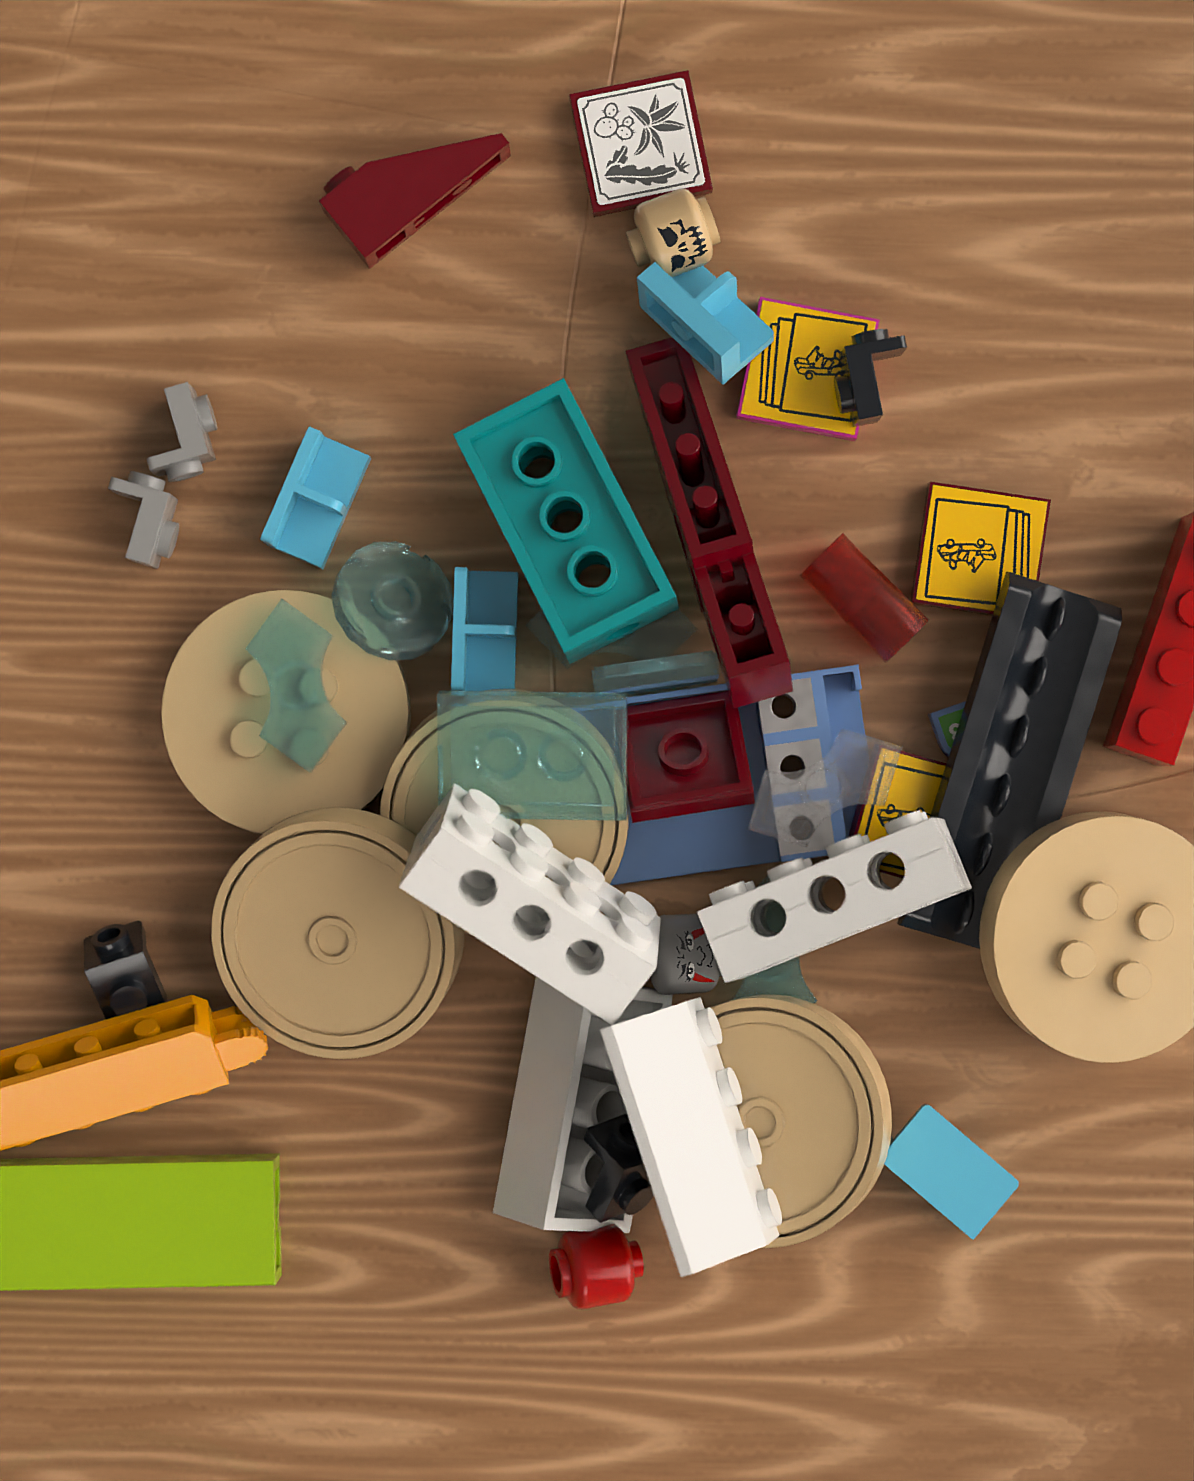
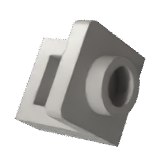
M188 382L164 389L181 448L146 459L149 470L156 476L167 475L168 482H177L204 473L202 464L216 460L208 432L218 430L210 400L207 394L198 397L196 390Z
M130 471L127 481L111 477L108 486L109 490L115 494L141 501L125 558L135 563L158 569L161 557L170 558L177 542L179 523L173 522L172 519L178 499L170 493L163 491L166 481L150 475Z

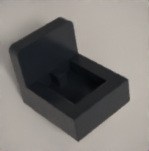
M888 329L870 330L853 335L851 337L853 345L844 346L839 359L843 376L834 377V388L839 411L841 414L850 412L853 427L877 423L883 416L873 361L901 356L907 349L905 335L889 338Z
M141 921L125 925H108L98 930L94 935L84 939V972L105 1019L168 1002L166 992L148 953L146 931Z
M626 1113L588 1127L584 1141L605 1163L585 1207L600 1223L624 1213L633 1215L639 1212L650 1202L654 1193L628 1114Z

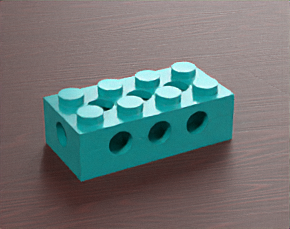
M564 378L453 434L569 664L679 609L677 596ZM547 458L555 462L551 472L542 478L534 479L524 475L527 466L533 460ZM574 511L583 516L580 525L571 532L559 533L551 529L554 519L563 512ZM591 565H603L611 570L608 580L599 587L588 588L579 583L581 573Z

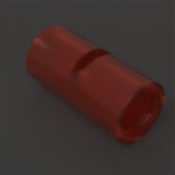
M844 533L799 575L885 663L929 621Z

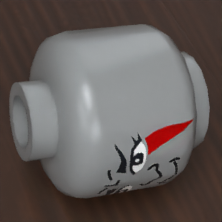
M698 913L659 916L661 924L657 966L650 976L653 987L663 995L706 993L711 991L722 975Z

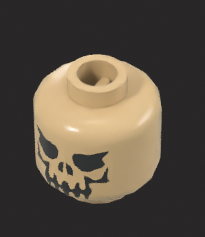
M678 189L640 203L634 212L636 228L626 232L637 266L639 267L647 263L652 265L656 262L671 277L708 264L713 256L712 246L721 243L718 229L706 198L703 196L695 199L694 195L686 189Z

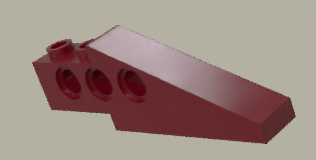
M672 337L626 350L627 363L693 587L711 636L733 708L793 692L790 660L754 554L752 538L692 357Z

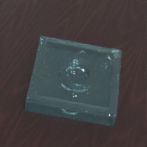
M712 650L594 667V670H592V683L595 702L716 685L720 675L717 653H713Z

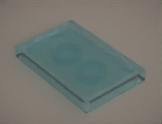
M439 691L437 694L438 806L455 783L466 792L470 789H475L488 795L498 804L501 810L499 814L505 819L626 821L628 693Z

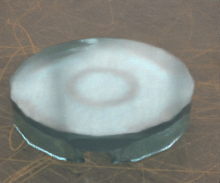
M397 541L373 542L356 550L336 575L331 595L335 618L347 637L365 652L390 661L412 660L431 651L447 631L449 622L453 617L454 598L451 584L439 565L426 554L422 558L417 553L409 551L411 546Z

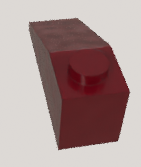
M499 133L366 162L356 171L352 166L341 170L326 183L323 188L326 195L319 200V203L326 216L370 269L511 156L510 145L504 135Z

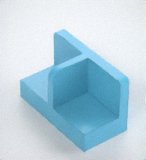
M654 262L637 276L640 307L722 385L774 341L773 330L737 297V279L729 271L716 278L709 270L701 266L671 277Z
M309 426L260 540L267 546L324 569L371 457L329 439L321 431Z
M455 567L451 691L453 693L472 694L491 689H515L518 572L469 571L467 567Z
M923 1104L894 1138L891 1136L884 1165L972 1240L1018 1188L1019 1183L1016 1178L929 1104Z

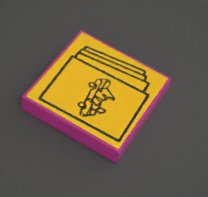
M760 297L756 315L773 330L774 341L746 365L736 419L856 441L859 426L853 427L850 412L840 413L836 400L834 377L843 376L839 355L844 346L853 345L851 337L858 333L878 329L880 319Z

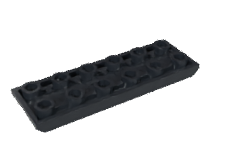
M1006 572L930 818L937 817L945 820L972 888L900 916L897 922L898 925L980 949L979 934L982 909L987 892L996 873L1011 852L1023 840L1040 828L1062 817L1121 627L1122 610L1120 607L1021 575Z

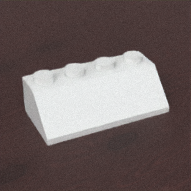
M537 976L531 1000L493 1213L542 1230L591 1232L606 1225L615 1224L624 1233H630L633 1215L624 1213L600 1223L585 1207L605 1163L584 1141L588 1127L627 1113L600 1031L613 1025ZM642 986L613 1025L671 1007L673 995H663L654 988Z
M699 997L601 1029L602 1038L680 1276L683 1277L761 1248L780 1236L777 1226L782 1224L780 1206L771 1188L764 1189L756 1166L762 1163L761 1149L753 1130L750 1127L744 1129L737 1108V1104L742 1103L740 1085L734 1071L730 1067L724 1069L717 1048V1044L722 1043V1033L714 1011L710 1007L704 1008L702 999Z

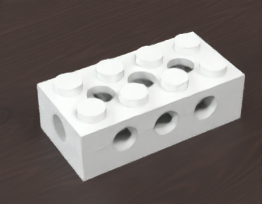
M454 783L415 837L399 888L613 1025L656 969L661 918L657 916L655 908L642 896L630 891L624 894L605 882L604 875L590 862L582 858H574L572 860L553 848L550 838L535 826L526 823L520 826L501 814L498 804L485 793L475 789L466 791Z
M915 811L884 824L888 833L885 837L870 842L868 835L861 836V834L826 847L829 859L813 865L810 858L804 860L803 858H798L768 870L770 883L756 888L753 881L746 883L741 881L709 894L712 906L697 911L724 982L727 983L746 978L971 889V884L945 820L937 817L928 819L926 812ZM891 853L898 855L905 866L904 879L894 889L887 886L880 876V865L883 859ZM832 877L840 880L846 894L843 905L837 911L829 908L823 899L824 885ZM774 900L782 905L786 913V923L780 933L773 931L766 920L767 909Z

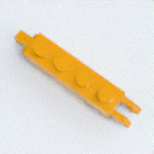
M188 995L0 1050V1151L12 1147H24L36 1140L70 1130L85 1129L101 1121L132 1112H143L159 1104L190 1095L205 1094L214 1088L229 1084L228 1071L247 1066L249 1062L256 1063L257 1060H262V1056H266V1051L268 1050L267 1035H264L263 1030L261 1031L238 1007L231 1006L212 1012L208 1000L195 995Z

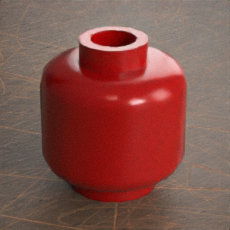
M609 1224L591 1232L567 1231L560 1237L558 1247L551 1249L549 1253V1269L556 1295L559 1298L566 1297L574 1308L580 1310L628 1300L634 1289L635 1278L642 1277L644 1273L643 1256L636 1240L628 1241L622 1229L615 1224Z

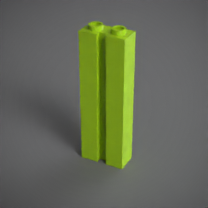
M280 1153L0 1159V1291L276 1285L282 1276L281 1227H279Z

